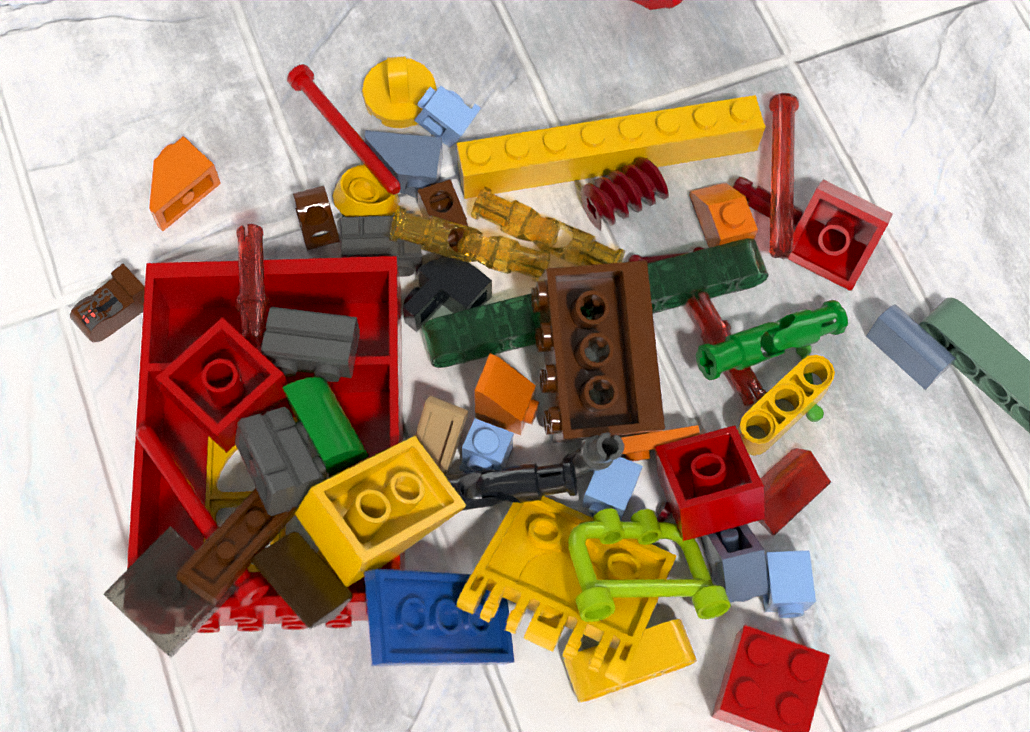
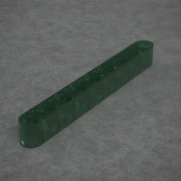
M750 238L647 264L653 314L750 289L762 284L769 277L756 240ZM530 293L433 318L425 322L421 328L431 365L436 368H445L488 357L489 354L496 355L535 345V328H540L541 323L540 312H533ZM584 307L580 309L583 316L589 320L592 318L590 311Z

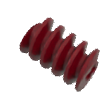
M641 157L635 161L634 165L627 164L622 167L621 171L614 170L610 172L608 178L602 176L596 179L594 184L587 183L583 185L581 200L591 223L601 231V218H604L612 226L616 224L614 212L617 211L621 218L626 219L629 217L628 205L638 213L642 211V198L647 205L652 206L656 203L654 192L662 200L669 198V192L658 167L649 159Z

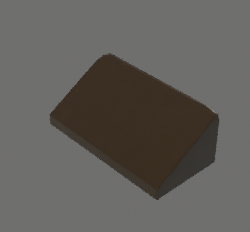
M297 531L282 537L251 559L254 566L309 629L335 619L352 599V593L349 589L345 587L342 581Z

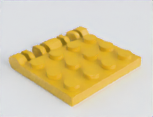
M542 496L540 501L513 502L464 586L456 607L473 615L485 591L488 590L491 593L483 606L480 618L489 622L495 616L501 598L508 599L516 603V606L511 610L507 618L506 630L515 634L527 609L535 613L526 630L524 639L551 652L554 651L566 626L572 629L573 632L562 657L571 661L579 651L583 635L598 641L599 644L592 652L588 669L597 673L608 648L616 649L605 677L622 684L659 597L613 598L615 611L609 617L595 622L583 621L580 618L575 601L582 590L569 552L568 538L573 528L580 523L593 521V518L545 496ZM600 539L586 540V547L597 580L667 579L677 556L652 544L642 545L638 543L637 539H622L617 543L609 545L602 544Z

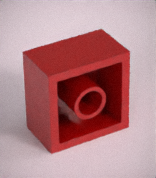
M223 317L155 377L166 396L226 453L236 445L237 423L243 418L257 414L263 416L266 412L272 411L286 398L283 387L288 385L284 374Z
M735 425L655 446L658 479L683 541L765 519L764 486Z
M744 625L735 636L712 717L751 732H810L830 654Z

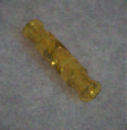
M486 186L480 191L471 212L473 219H485L500 226L501 232L519 240L533 242L539 249L575 266L621 263L624 258V249H612L597 242L595 236L555 218H543L532 207L517 200L510 202L492 194V189ZM560 229L567 232L572 238L565 247H552L558 241Z
M398 206L389 231L390 241L397 242L398 239L421 245V249L459 261H478L491 270L505 274L516 272L530 276L534 282L539 280L550 263V250L548 249L534 250L521 246L519 241L504 236L485 237L476 228L432 215L429 218H424L407 213L406 208ZM451 230L465 232L457 244L459 253L450 248L448 244V235Z

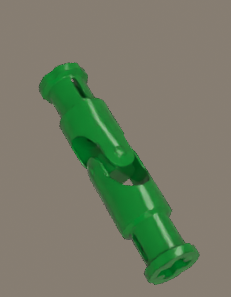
M829 300L824 302L821 308L812 311L803 309L786 315L776 322H767L728 335L724 342L715 345L708 343L700 345L696 352V362L706 379L715 380L720 377L722 372L733 368L742 370L785 353V349L809 346L817 343L820 337L827 334H842L848 326V317L845 309L838 301Z

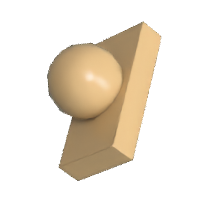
M430 395L425 401L415 436L442 473L448 475L456 449L462 440V431L469 411Z

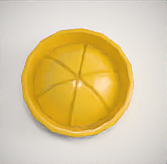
M357 165L348 169L336 184L332 195L334 205L346 217L392 216L398 210L400 202L399 195L389 194L365 165Z

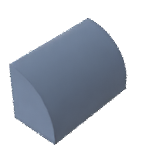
M896 304L889 307L877 318L866 335L870 341L925 390L956 360L954 355Z

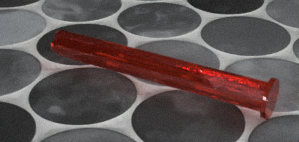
M790 93L776 94L769 101V109L773 112L769 253L773 258H781L783 260L788 259L793 251L795 112L799 108V99Z

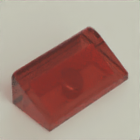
M792 449L760 478L764 486L765 519L758 522L771 535L775 536L831 483L810 450Z

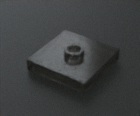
M171 527L103 593L110 602L170 658L237 590L233 584L220 600L213 605L177 580V571L197 550Z

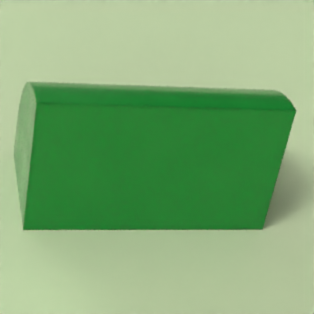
M310 377L283 387L290 408L297 420L303 425L309 442L317 456L323 461L329 478L369 457L325 379Z

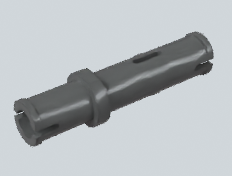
M604 433L600 436L595 435L583 442L581 448L567 454L561 463L564 462L565 458L571 457L574 462L577 478L591 471L606 469L613 463V460L618 459L624 451L623 440L618 435L610 437L611 433Z

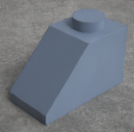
M365 131L366 144L400 182L401 190L399 193L418 198V190L440 183L443 161L442 138Z
M747 524L701 536L713 580L716 585L724 587L730 603L736 601L744 602L756 596L769 594L765 551Z

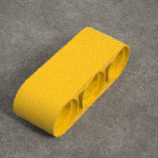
M810 355L802 359L744 414L737 430L749 455H761L766 452L824 397L835 375L834 367L827 358L820 355ZM813 373L821 379L822 384H810L804 378V374ZM785 399L791 402L794 410L790 412L782 411L777 407L775 401ZM753 425L759 426L764 430L766 437L763 439L753 438L748 434L746 428Z
M674 619L645 629L622 684L605 677L616 649L608 648L598 673L588 669L590 665L589 659L594 648H597L598 645L579 651L572 661L567 658L564 659L579 703L654 679L697 662L681 619Z

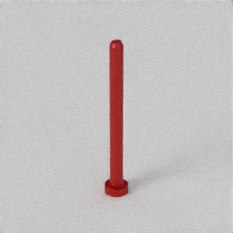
M305 64L294 67L287 77L290 86L295 91L304 92L389 194H398L401 190L400 182L313 81V71Z
M147 425L141 426L137 430V439L205 540H207L219 527L153 428ZM247 568L235 582L238 587L235 597L241 606H247L265 595L269 586L262 577L254 578Z

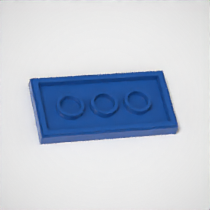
M373 569L364 572L372 666L505 665L514 663L512 634L506 630V621L509 616L508 599L501 598L499 608L489 622L480 618L483 606L491 593L488 590L485 591L473 615L456 607L459 596L471 574Z

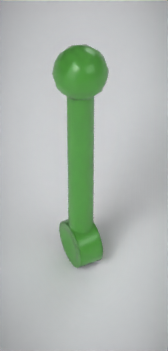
M811 345L796 348V352L801 357V360L809 356L812 351ZM812 373L804 374L806 381L814 384ZM817 404L806 413L807 419L811 422H818L824 416L823 409Z

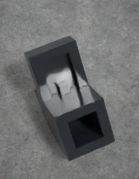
M443 257L431 260L418 269L419 287L411 290L403 302L404 321L417 332L443 305L467 324L492 298V280L471 263L459 258Z

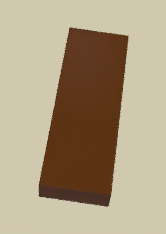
M255 488L177 571V580L215 605L253 563L251 559L264 550L295 516L298 508L292 507L289 511L273 516L268 515Z

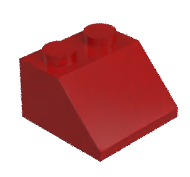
M823 179L816 188L782 257L852 291L887 228L893 213Z

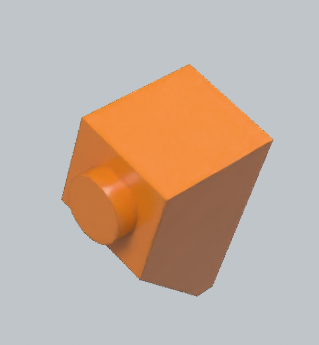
M184 136L174 144L166 146L159 156L154 159L149 209L158 228L162 231L166 230L221 184L215 165Z
M727 183L690 191L689 196L713 260L749 252L758 228L745 196Z
M489 354L475 388V418L521 435L525 423L533 424L539 409L540 402L535 400L536 385L498 356Z

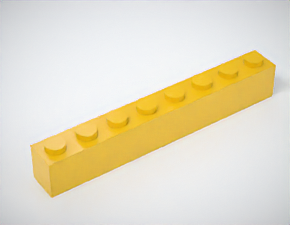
M756 95L459 142L457 143V167L464 199L607 176L614 170L621 171L622 167L627 164L634 165L635 161L641 157L649 159L657 167L757 151L765 130V124Z

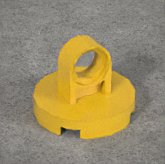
M406 56L387 57V60L380 62L369 71L364 79L362 93L366 110L371 116L373 114L387 127L403 129L418 125L414 120L422 109L417 106V103L429 87L437 91V86L433 74L425 65L406 58Z

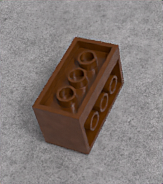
M647 260L547 268L539 280L536 281V287L531 288L533 312H540L541 322L540 328H535L536 349L538 353L544 352L545 362L544 369H539L540 390L542 394L548 393L549 402L548 410H543L545 434H552L553 443L587 440L590 437L600 436L604 433H611L610 437L613 435L623 437L665 430ZM582 307L591 312L592 318L590 320L582 315L580 310ZM588 347L595 352L597 359L591 361L585 355L584 350ZM595 388L596 392H599L601 401H598L597 404L589 396V391Z

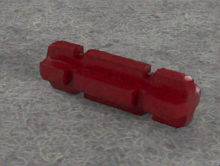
M739 177L732 187L745 196L749 202V207L772 220H775V218L780 219L779 224L788 229H794L803 214L800 208L791 203L789 206L785 205L784 202L786 200L761 186L753 187L754 182L745 177Z

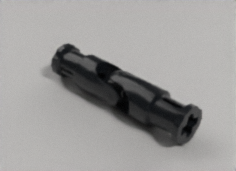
M571 457L565 458L563 463L538 466L534 462L503 468L500 471L489 469L444 475L466 504L462 511L501 504L502 501L518 503L540 501L542 496L568 493L569 496L577 495V477ZM477 482V487L480 490L481 499L467 497L469 487Z

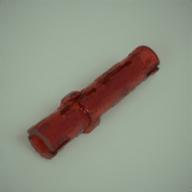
M247 224L248 235H245L244 225L236 230L239 296L235 299V308L240 313L241 335L257 348L256 338H259V345L262 347L264 333L266 332V312L270 309V299L265 294L264 231L258 225Z
M707 292L698 294L700 298L698 301L695 296L688 300L685 306L690 310L702 331L700 337L705 344L715 345L724 342L726 337L731 335V325L728 320H722ZM751 367L742 370L733 368L726 371L743 400L744 406L754 404L753 399L755 398L758 402L767 393Z

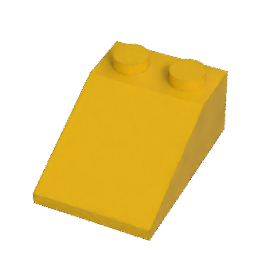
M413 436L311 487L295 515L345 587L365 577L364 572L384 566L462 511L466 504L416 436Z

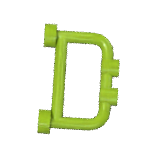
M603 509L594 515L593 521L580 523L570 533L568 538L569 552L582 590L575 601L580 618L583 621L595 622L609 617L615 611L613 598L692 597L695 611L700 619L719 617L731 607L724 587L714 586L695 538L683 541L677 525L669 522H658L655 512L651 509L637 511L631 516V522L620 521L618 512L615 509ZM600 539V542L606 545L617 543L622 539H637L638 543L642 545L652 544L659 539L672 540L681 547L693 579L597 580L586 547V540Z

